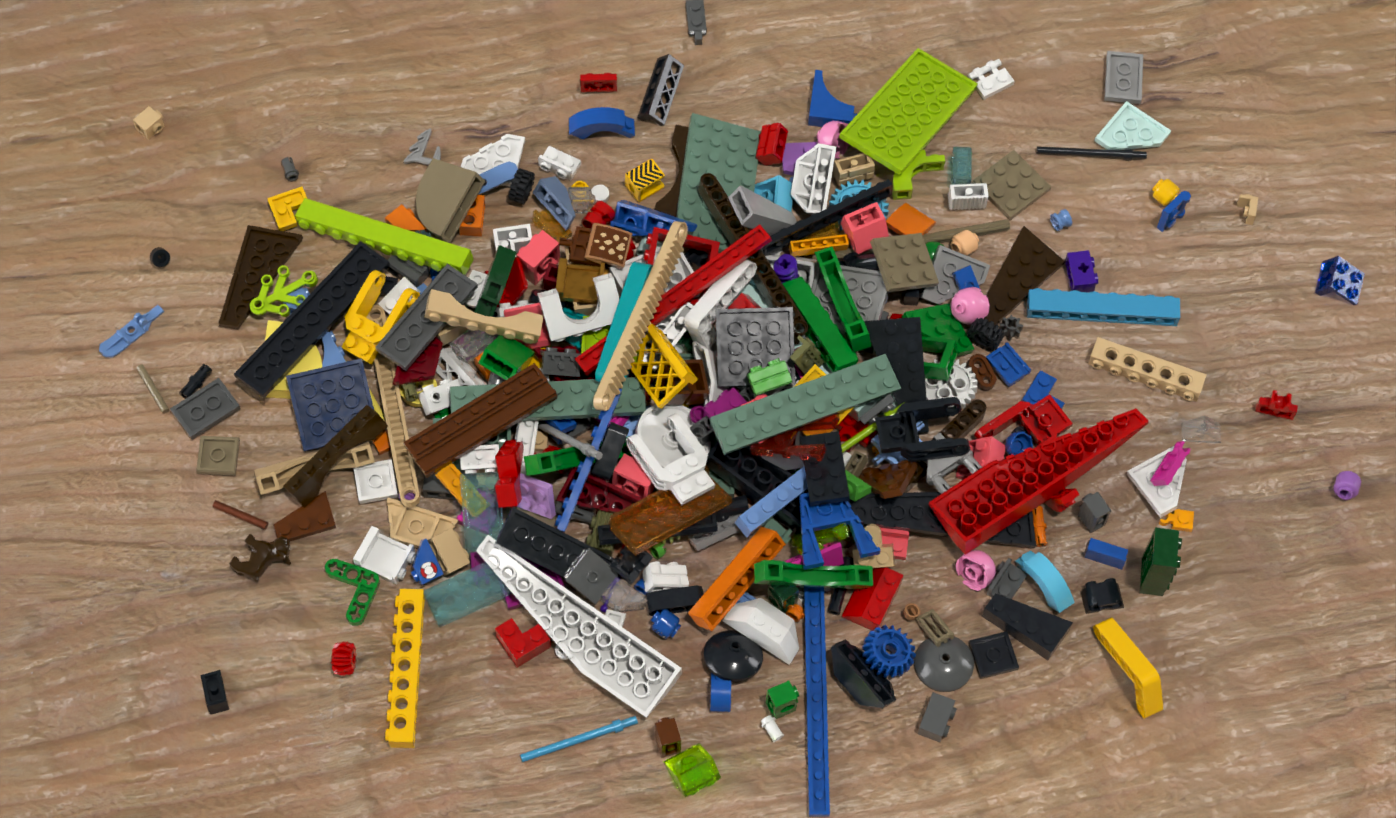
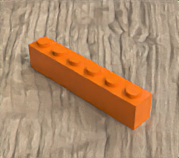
M761 527L691 608L688 614L697 626L713 631L755 581L754 564L763 560H773L786 544L777 531Z

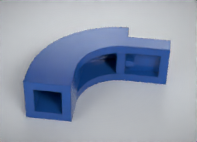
M598 107L586 109L569 118V134L585 139L596 132L611 131L631 138L635 135L634 119L625 116V111L616 108Z

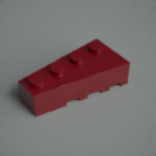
M572 468L556 502L564 503L566 497L570 498L572 491L569 488L573 479L577 480L579 476L578 468ZM589 474L576 506L580 509L594 512V514H597L599 510L601 512L619 514L621 519L634 522L638 520L640 508H643L644 499Z

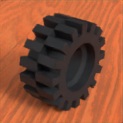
M521 168L516 171L510 185L509 200L521 204L526 203L534 185L535 174Z
M983 318L975 319L967 332L971 342H975L976 346L980 345V348H985L988 351L989 349L994 351L998 348L1004 338V333L1002 329H998V325H994V322H988V319L983 320Z

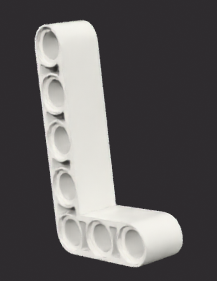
M746 259L714 282L687 313L684 324L693 342L697 341L717 354L716 332L712 326L716 320L715 309H726L756 273L755 270H757V265L754 262Z

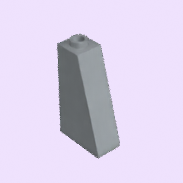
M741 185L728 197L742 226L754 229L760 224L767 233L775 234L781 229L788 228L797 222L792 212Z

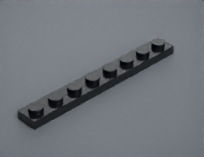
M889 179L879 182L867 190H862L857 195L848 197L836 205H831L819 213H814L811 217L797 221L788 228L781 229L779 232L771 235L772 241L761 248L763 254L767 256L789 245L790 241L800 240L842 220L849 213L892 196V182Z

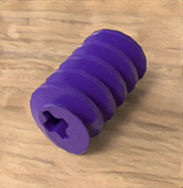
M789 254L781 255L773 265V269L781 283L798 278L796 259Z

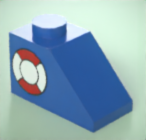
M427 538L420 541L412 564V577L415 582L419 581L421 585L444 574Z

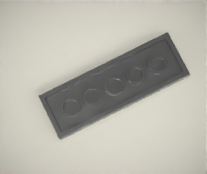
M447 264L375 347L376 351L407 371L447 324L446 322H433L429 318H424L431 289L450 293L456 301L463 305L478 288L477 283Z

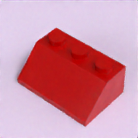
M887 567L873 568V586L854 590L842 614V618L871 631H874L878 626L881 627L902 584L904 575Z

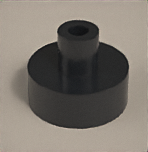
M157 247L151 251L150 261L157 267H164L170 261V254L164 248Z

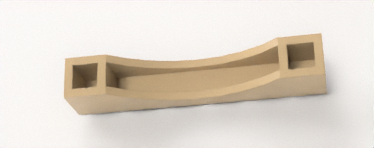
M433 289L429 293L424 318H429L433 322H446L451 326L459 325L473 331H485L490 335H502L507 339L523 340V342L529 344L537 343L541 334L544 315L527 311L509 317L484 316L465 308L450 293Z
M369 441L358 444L345 452L331 466L329 471L356 468L374 463ZM316 453L254 470L261 495L282 489L283 485Z

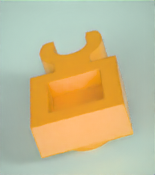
M1176 509L1173 511V514L1168 513L1165 515L1166 520H1159V525L1166 526L1172 524L1173 530L1192 532L1194 511Z

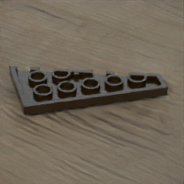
M247 226L219 320L220 327L236 330L240 328L251 312V301L259 296L263 285L261 278L264 275H270L273 280L278 274V268L287 262L302 241L303 236L301 234Z
M1025 226L1022 228L987 294L990 305L989 313L983 320L988 319V322L992 321L994 325L1000 323L1003 317L1010 314L1027 298L1029 289L1033 290L1040 287L1065 262Z

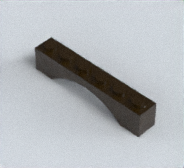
M675 125L672 137V151L679 165V173L671 190L661 200L656 202L654 209L674 217L677 215L689 127Z
M366 405L283 487L305 508L319 494L325 475L338 458L358 444L375 440L388 425L375 410Z

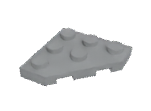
M938 245L932 264L939 284L934 287L923 288L920 298L937 305L954 297L959 289L952 272L971 265L978 285L983 284L990 265Z

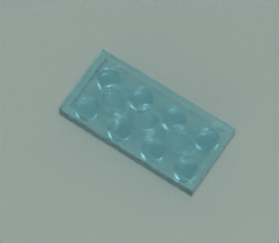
M498 472L460 474L465 549L468 553L476 552L487 535L496 540L504 525L503 508L498 506L495 484L499 480Z
M486 562L424 590L439 627L512 594Z

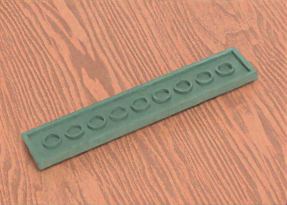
M886 354L712 416L709 420L725 455L897 392L901 387Z
M628 377L626 381L621 382L623 388H621L622 394L612 417L642 415L646 411L643 385L637 377ZM595 379L550 381L548 383L556 390L558 398L521 421L599 417L601 410L594 408L593 399L600 382H597ZM499 384L450 387L451 413Z

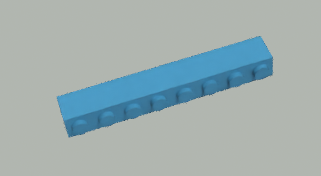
M1035 288L1033 290L1029 289L1027 296V318L1177 326L1180 320V298H1174L1173 296L1157 297L1155 295L1139 296L1136 294L1121 295L1113 292L1103 294L1095 291L1086 293L1077 290L1068 292L1059 289L1050 291Z

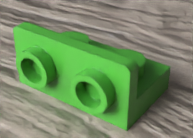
M845 470L850 499L857 501L871 493L872 486Z

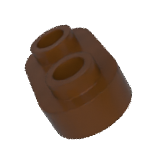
M981 354L971 356L968 368L971 367L972 373H975L977 385L983 390L992 389L996 384L997 377L988 360ZM979 364L981 367L977 368L974 365Z

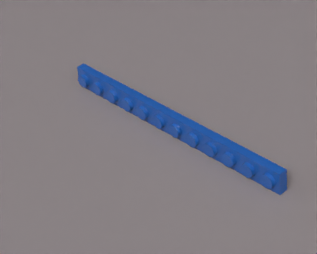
M804 586L809 817H829L824 587Z

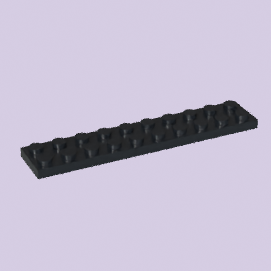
M360 241L234 373L235 378L264 399L350 308L368 275L374 270L383 273L390 266L389 261Z

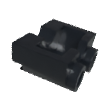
M637 541L631 546L629 544L625 545L620 551L622 555L619 558L616 557L610 563V566L630 585L633 584L640 575L639 573L653 558Z
M1115 578L1106 579L1100 583H1096V581L1087 582L1085 588L1081 591L1086 614L1100 612L1103 609L1114 610L1124 608L1119 584L1116 583Z

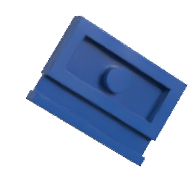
M1008 342L986 356L990 366L1008 387L1031 372L1028 365Z

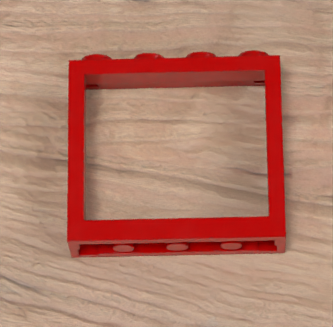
M654 227L652 233H648L646 244L649 245L648 250L645 249L643 257L646 264L653 265L657 241L664 242L669 230ZM687 234L683 247L708 252V262L718 255L720 242ZM712 285L702 291L701 297ZM691 299L688 302L694 306L699 300Z

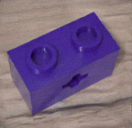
M1089 250L1067 253L1065 266L1071 291L1093 292L1096 284H1098V275L1094 273L1095 262L1094 258L1090 256Z

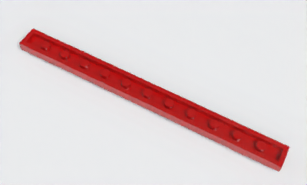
M759 224L661 296L662 300L658 301L659 306L655 307L657 312L653 313L654 318L650 319V322L653 325H657L772 241L769 234ZM607 336L575 358V361L586 375L597 368Z

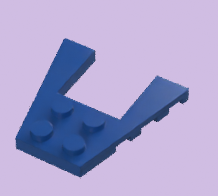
M809 493L800 495L804 570L821 567L824 564L814 531L849 524L860 558L880 554V548L875 545L870 533L864 529L860 518L854 514L848 501L810 506Z

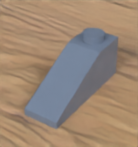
M556 176L540 179L533 194L562 227L568 230L576 215L567 188Z

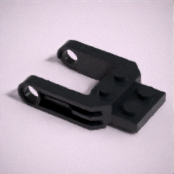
M947 397L903 403L897 409L895 415L875 417L881 454L900 451L901 456L911 462L967 454L970 451L968 439L946 438L919 442L916 421L959 414L962 410L959 398Z

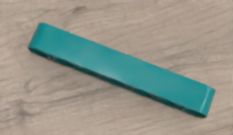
M633 262L631 264L596 369L595 380L597 382H601L653 267L651 264Z

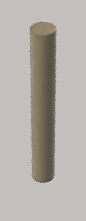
M144 365L137 366L136 369L163 414L167 413L169 408Z

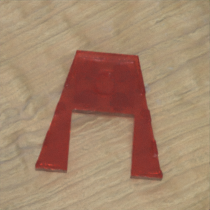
M839 413L764 440L762 443H755L750 447L752 455L774 457V454H782L783 458H790V455L799 456L801 460H808L809 457H814L817 461H822L826 452L825 444L792 446L798 431L836 429L840 420Z

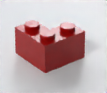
M511 618L495 628L496 637L517 668L551 648L550 638L540 624L522 633Z

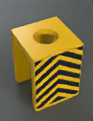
M649 159L625 173V186L639 203L665 187L661 181L665 174L653 159Z

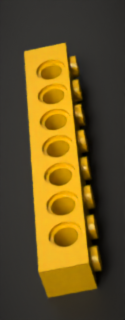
M400 589L399 596L396 595L395 607H398V614H394V626H397V632L393 633L392 638L395 652L391 653V664H394V671H390V683H393L392 690L388 692V702H391V709H387V721H390V727L385 732V740L389 742L390 748H415L425 605L424 589ZM408 608L414 609L411 614L404 613ZM406 627L413 628L409 633L403 632ZM404 646L411 647L407 652L402 651ZM403 665L410 666L406 671L400 670ZM401 684L409 685L405 690L399 689ZM400 703L407 704V707L404 709L397 708ZM400 722L406 723L405 727L401 729L396 728V725Z

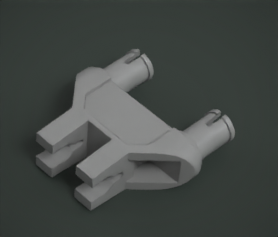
M941 433L934 436V440L946 439ZM971 449L965 455L924 461L928 465L926 482L929 485H934L941 494L951 488L942 477L961 464L965 465L972 474L982 468L974 459Z

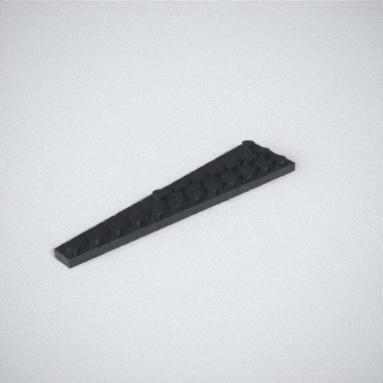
M940 492L903 493L902 496L886 499L882 498L879 493H870L857 501L852 499L848 501L854 514L860 518L862 525L876 524L884 528L949 536L929 506L931 500L941 495ZM1032 511L985 542L1035 548L1036 541Z

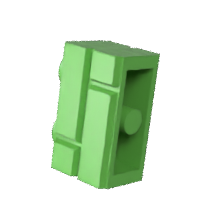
M778 358L768 362L769 366L762 368L759 365L750 369L751 372L747 374L755 396L792 383L785 360L780 362Z

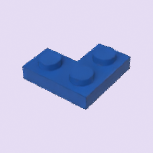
M1040 370L1022 401L1030 402L1031 404L1037 403L1049 395L1057 379ZM1052 396L1055 402L1062 409L1065 403Z

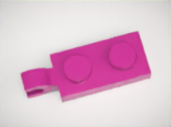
M1184 441L1176 442L1173 451L1166 454L1150 480L1154 486L1169 485L1186 455L1190 453V448H1183Z

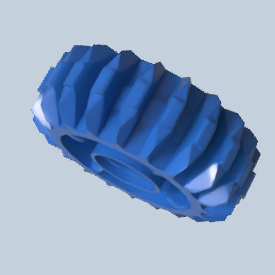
M883 625L881 628L878 626L874 631H870L868 637L864 639L865 644L862 646V650H864L862 657L868 658L865 664L872 665L870 670L876 669L877 675L883 673L884 678H887L889 675L891 678H895L897 675L900 677L904 672H907L910 666L913 665V659L916 656V653L913 652L915 646L910 645L912 639L906 638L908 632L902 634L901 628H898L896 631L894 625L890 626L889 629L886 625ZM886 649H889L892 654H889Z

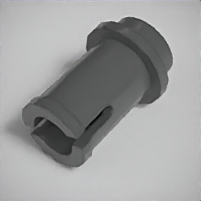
M291 157L282 159L281 163L285 170V178L288 181L297 180L299 172L295 169L293 159Z

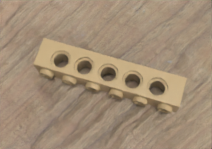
M1097 337L1088 363L1095 369H1103L1113 375L1123 376L1133 382H1141L1150 388H1158L1168 394H1175L1183 397L1185 400L1197 402L1207 375ZM1143 369L1149 370L1150 373L1144 372ZM1162 375L1167 376L1168 379H1164V378H1162L1161 376H1162Z

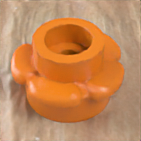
M797 604L788 606L786 615L794 619L795 622H799L801 618L805 617L801 606Z

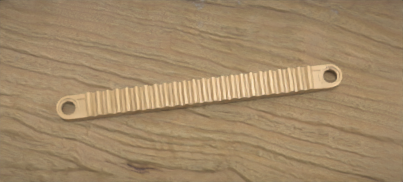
M675 221L669 229L594 395L593 405L596 410H609L615 395L620 394L619 388H623L621 382L626 381L624 376L628 375L629 372L627 370L632 368L630 363L635 361L633 357L637 356L636 351L640 350L639 344L643 343L641 338H644L646 336L644 332L649 330L647 326L651 325L650 319H653V313L657 312L655 307L659 306L658 301H661V295L665 294L663 289L668 287L666 283L670 282L669 277L673 276L672 271L676 269L674 265L679 263L677 259L681 258L680 253L684 251L682 246L688 233V227L685 222Z
M373 305L366 318L383 327L386 322L384 309L381 306ZM374 312L381 314L377 319H373L370 316ZM378 353L374 362L385 420L388 425L387 431L400 499L404 506L414 507L420 501V493L413 458L403 442L409 439L399 385H393L396 372L395 363ZM407 493H414L415 498L406 500L405 495Z

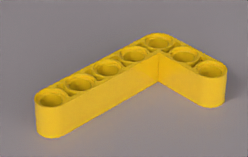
M1112 617L1095 624L1093 630L1097 639L1134 683L1136 705L1140 715L1145 719L1162 711L1161 680L1157 670Z

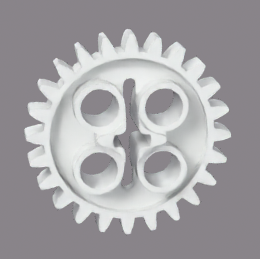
M934 359V363L940 364V362ZM959 359L954 363L948 381L925 378L927 400L943 398L942 396H946L945 398L957 397L960 400L961 408L964 409L966 404L971 403V399H975V393H977L975 373H972L971 367L966 369V363L959 365Z

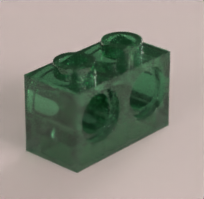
M768 584L767 598L774 607L785 613L789 605L797 604L799 589L796 586Z

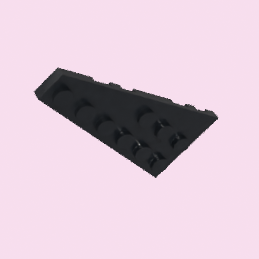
M910 317L864 321L877 357L886 354L901 389L893 393L897 405L927 400L921 318ZM928 419L921 420L925 427L919 430L918 433L929 432Z

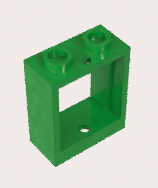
M922 336L923 351L943 353L940 364L924 362L925 378L948 381L958 354L956 340Z

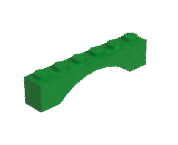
M833 247L814 252L817 266L853 352L871 347L869 332L852 299Z
M626 440L619 458H622L624 454L633 456L626 445ZM575 447L524 456L527 476L579 466L580 461L584 462L586 459V455L582 454L581 450Z
M763 560L754 564L755 584L865 589L873 586V567L862 565L821 566L804 570L803 565Z

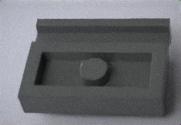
M890 394L861 416L860 420L864 425L868 423L869 425L873 424L875 417H878L881 412H887L894 407L892 403L895 400Z

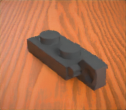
M686 0L688 32L690 36H694L695 45H702V35L707 33L704 0Z

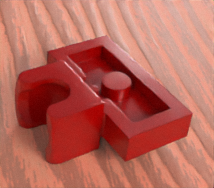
M1273 390L1270 397L1259 398L1255 412L1293 420L1297 413L1298 405L1291 403L1292 394L1290 393L1286 396H1280L1277 394L1278 391Z
M847 415L836 428L840 430V441L846 442L869 425H864L861 420L857 422ZM874 431L858 443L866 448L877 435V431ZM857 444L846 450V452L850 453Z

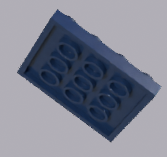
M362 358L286 376L304 451L324 447L366 405L374 410Z

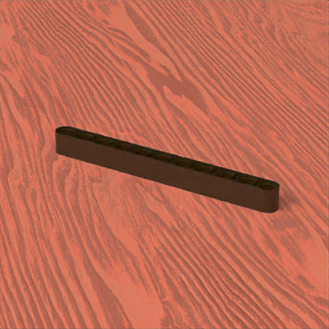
M711 173L703 174L700 178L698 192L732 245L750 231L747 227L741 225L727 194L717 178ZM760 249L747 258V260L757 265V270H755L756 273L752 280L770 308L793 307L794 344H801L797 337L800 335L802 338H806L808 325Z
M979 399L973 400L939 433L945 438H950L947 434H953L955 437L952 439L965 438L984 419L987 408L985 402ZM973 409H978L981 413H975ZM964 421L968 425H962L960 422ZM922 461L916 462L918 466L915 471L916 475L912 476L904 493L910 491L927 474L928 465ZM849 524L842 525L837 534L836 541L840 542L844 549L850 548L855 543ZM846 534L849 535L850 538L844 539L841 536Z

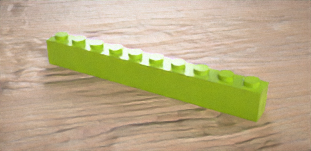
M304 198L295 214L298 225L303 229H311L321 235L327 234L337 240L343 239L353 245H357L361 241L372 250L381 251L385 255H395L401 260H409L420 266L425 265L436 271H441L449 264L466 275L474 260L470 249Z

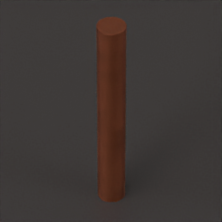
M217 500L213 503V508L260 528L266 529L268 527V522Z

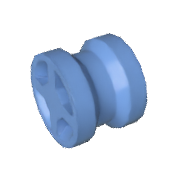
M1066 209L1061 210L1058 214L1050 215L1052 226L1056 231L1062 230L1065 226H1072V218Z

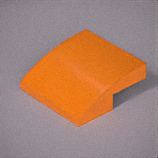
M904 203L886 220L888 228L899 235L916 233L924 235L932 229L936 221L911 205Z

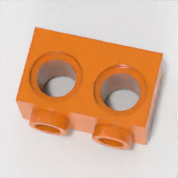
M477 195L472 204L475 207L469 209L459 227L460 235L482 237L486 205L485 195Z

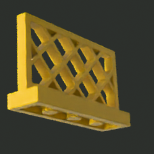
M651 323L647 327L649 329L648 333L642 338L643 343L639 344L640 350L636 351L639 354L638 362L630 363V365L632 366V372L656 405L662 409L688 383L693 385L698 379L663 331ZM651 339V349H645L646 343ZM644 353H650L649 362H643ZM655 353H661L660 361H654ZM659 365L658 374H652L653 366ZM664 365H670L669 374H663ZM642 366H648L646 375H641ZM679 377L681 381L676 386H672L673 378ZM651 378H657L655 387H650ZM662 378H668L667 387H661ZM660 391H666L665 397L660 401L658 399Z

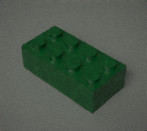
M1155 527L1142 555L1139 593L1163 596L1165 591L1169 590L1170 583L1173 582V576H1176L1177 568H1180L1181 556H1178V550L1182 546L1179 530Z

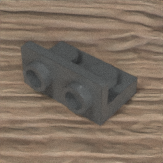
M546 347V351L540 350L542 355L541 372L543 374L580 377L581 367L577 364L575 358L581 354L576 353V349H565L564 352H557V348Z
M1008 558L1006 562L1002 561L996 570L999 573L987 586L989 588L987 595L991 598L996 593L1012 599L1027 577V573L1011 564L1012 559Z

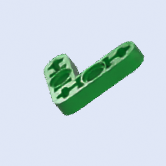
M330 559L325 564V571L328 577L357 587L346 617L349 624L359 626L364 622L379 588V576L374 571L338 559ZM337 565L338 570L331 572L330 567ZM356 571L358 576L355 579H349L347 577L348 572ZM371 577L374 578V582L368 585L367 580H370ZM361 594H366L369 599L365 603H360L358 597ZM357 607H359L360 609L358 613L360 618L356 617L355 620H353L352 615L356 614Z

